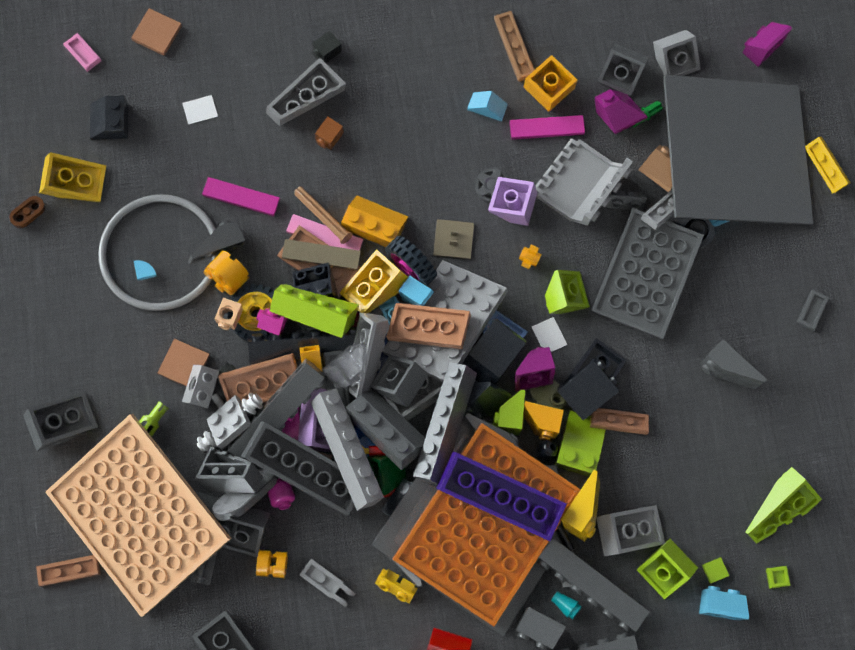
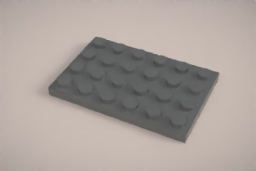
M632 208L591 312L663 340L704 235L666 221L655 230L641 220L645 212Z

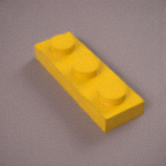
M822 137L816 138L805 146L807 153L832 193H836L850 184V181Z

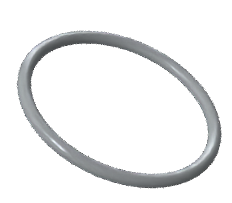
M160 194L139 198L121 208L105 227L98 252L102 276L114 294L134 307L150 311L170 310L183 306L197 298L212 281V279L205 276L197 288L180 299L166 303H148L129 296L113 280L106 261L108 240L117 223L135 208L154 202L175 203L194 212L206 225L210 235L216 229L208 215L194 203L177 196Z

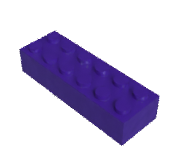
M452 452L436 489L548 541H551L567 505L457 452Z

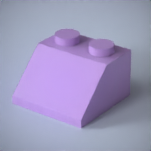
M498 177L488 211L510 223L528 226L538 193L534 182Z

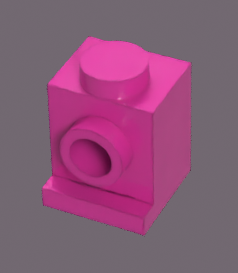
M270 308L260 309L256 318L259 321L257 328L279 336L285 328L287 318L270 312Z

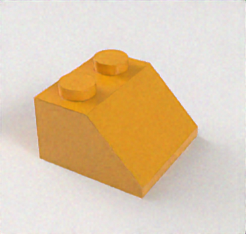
M525 401L523 417L534 434L546 441L555 439L559 434L564 410Z

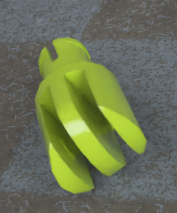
M159 401L149 415H143L139 420L141 424L144 421L147 422L144 426L146 431L150 426L154 427L149 433L151 437L160 427L159 420L169 409L164 405L159 411L163 405Z

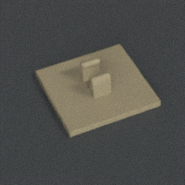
M437 219L433 256L471 259L474 223Z

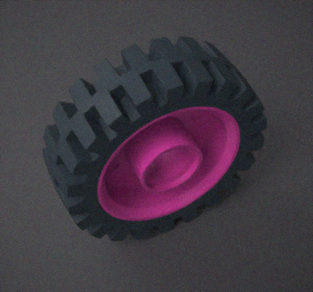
M397 236L385 248L390 261L408 277L412 276L426 286L436 278L437 271L431 265L432 263L427 260V257L414 244H411L404 237Z

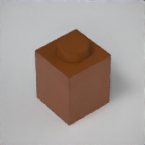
M327 116L315 133L316 143L324 149L327 147L332 150L343 135V126Z

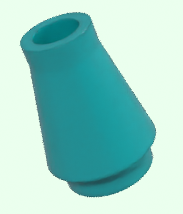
M559 591L551 599L567 618L574 619L582 608L578 604L579 601Z

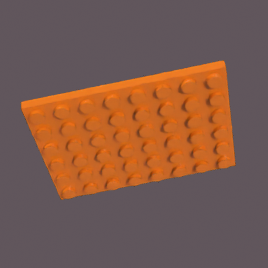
M483 423L479 425L461 453L465 457L566 503L567 505L557 527L581 490ZM437 490L398 549L393 560L492 626H495L549 541Z

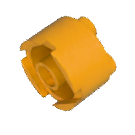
M221 251L206 266L203 272L209 279H213L216 282L215 287L220 292L226 291L229 295H232L250 277L246 268L237 259L232 260L229 258L231 254Z

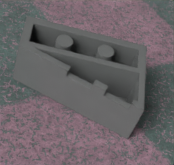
M212 446L196 476V480L207 492L256 493L263 478V475L252 462L238 456L233 457L225 451L216 450Z

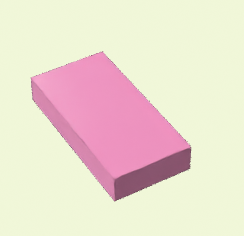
M78 33L63 43L64 47L87 72L102 61Z

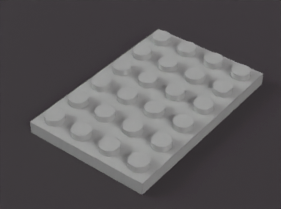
M444 260L436 269V278L427 286L434 293L424 306L470 311L471 318L463 349L389 340L383 351L387 356L393 355L415 361L429 376L441 382L444 381L449 362L463 363L508 292L506 287Z

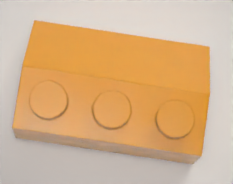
M356 196L348 206L341 225L348 232L387 247L393 239L401 235L408 216Z

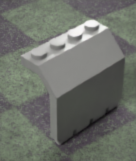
M570 139L563 148L565 152L561 151L554 160L553 164L555 166L551 165L542 176L544 180L540 179L535 187L538 192L536 198L569 221L588 225L591 220L593 222L597 220L601 214L599 212L600 208L608 205L611 200L609 197L611 193H616L622 185L620 183L622 178L627 179L633 170L630 168L633 161L626 158L623 164L612 162L580 139L578 141Z

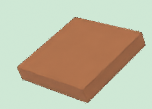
M149 8L131 39L165 56L182 25L180 22Z
M174 339L158 371V375L187 387L193 365L205 366L210 354Z

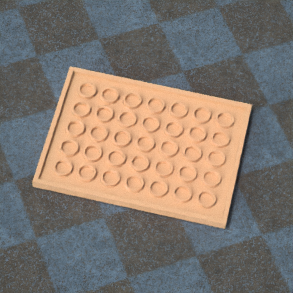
M134 414L128 415L46 491V494L141 617L150 612L232 539Z

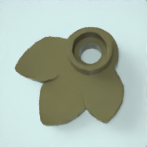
M553 380L552 385L530 388L532 398L537 401L535 404L557 409L564 408L566 400L557 389L560 385Z

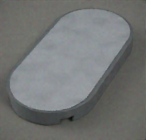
M258 468L263 478L256 493H224L212 505L211 509L215 518L226 521L230 520L231 516L236 515V517L243 515L275 486L278 480L277 477L262 468Z

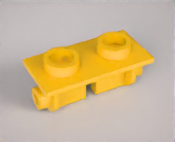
M383 568L375 584L381 590L395 595L398 600L410 604L418 588L405 578L402 579L401 583H398L399 575L390 569L386 570Z

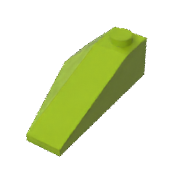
M791 467L777 480L746 530V533L757 544L775 533L777 527L784 523L786 525L792 523V518L799 514L802 516L807 514L822 498L807 480Z

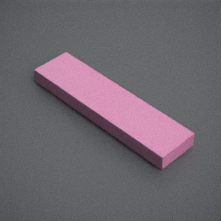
M295 214L292 215L286 230L287 233L293 234L300 225L329 246L359 251L364 241L352 235L347 243L341 244L340 239L327 226Z

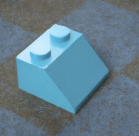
M708 586V589H704L701 592L699 614L738 621L748 620L747 598L745 595H740L738 590L728 589V592H722L719 587Z

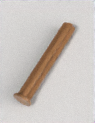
M300 186L295 190V196L340 239L341 244H345L351 239L353 233L348 232L303 187Z

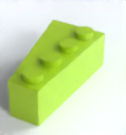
M281 284L274 290L269 311L342 338L354 325L359 304Z

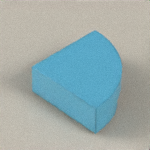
M140 260L134 261L138 281L157 277L154 268L149 263Z

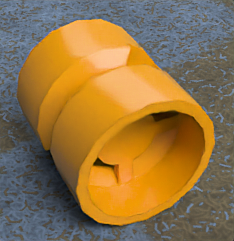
M259 550L256 576L268 577L272 574L274 578H285L288 552L276 551L275 554H272L268 550Z

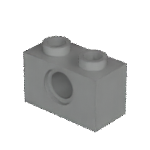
M193 365L182 402L208 409L219 371L203 365Z

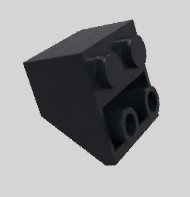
M329 262L292 272L294 288L338 299L337 288Z

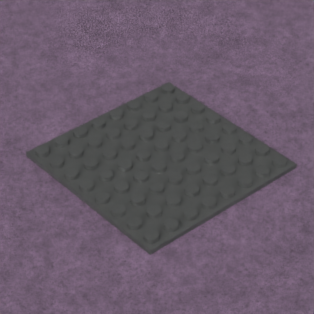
M664 75L675 218L813 225L799 86Z

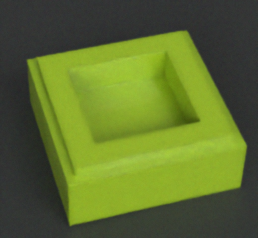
M721 557L702 565L710 584L729 576Z
M787 566L766 569L769 589L791 586Z

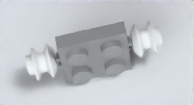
M249 393V399H242L241 402L240 398L234 395L206 419L211 432L205 431L204 438H197L199 449L203 452H208L211 446L219 447L220 449L225 448L251 425L247 413L255 415L256 408H263L261 397L257 394Z

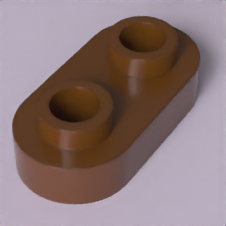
M38 196L29 197L12 210L9 216L10 222L17 228L26 227L44 213L45 203ZM35 205H39L38 209L33 210ZM20 217H24L21 222L18 221Z

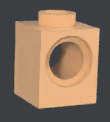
M223 298L215 316L218 327L224 330H229V328L235 330L243 311L242 304ZM232 312L233 317L231 319H224V314Z

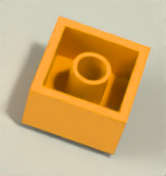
M551 55L525 78L523 87L550 112L575 89L577 79Z

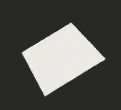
M212 95L182 103L188 124L218 117Z
M554 317L532 326L541 347H550L552 352L567 345Z

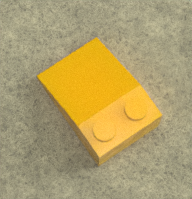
M50 152L45 157L39 193L58 198L100 202L106 165Z
M376 250L341 290L340 294L348 302L359 304V312L370 313L399 293L398 290L407 280L408 276L386 256Z
M595 470L561 519L564 529L584 542L587 538L590 539L596 531L594 527L596 526L600 480L598 472Z

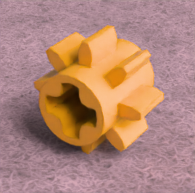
M532 244L529 248L524 246L519 260L523 261L521 266L530 269L531 265L537 266L542 255L538 253V247Z

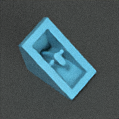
M493 91L475 92L472 95L467 110L502 121L508 104Z
M409 276L398 290L404 302L424 306L434 293L432 289L412 276Z

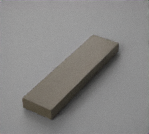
M285 239L282 259L319 265L329 262L332 267L358 270L361 251Z

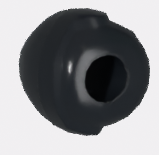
M551 439L537 446L538 457L544 462L550 461L558 455L559 447Z

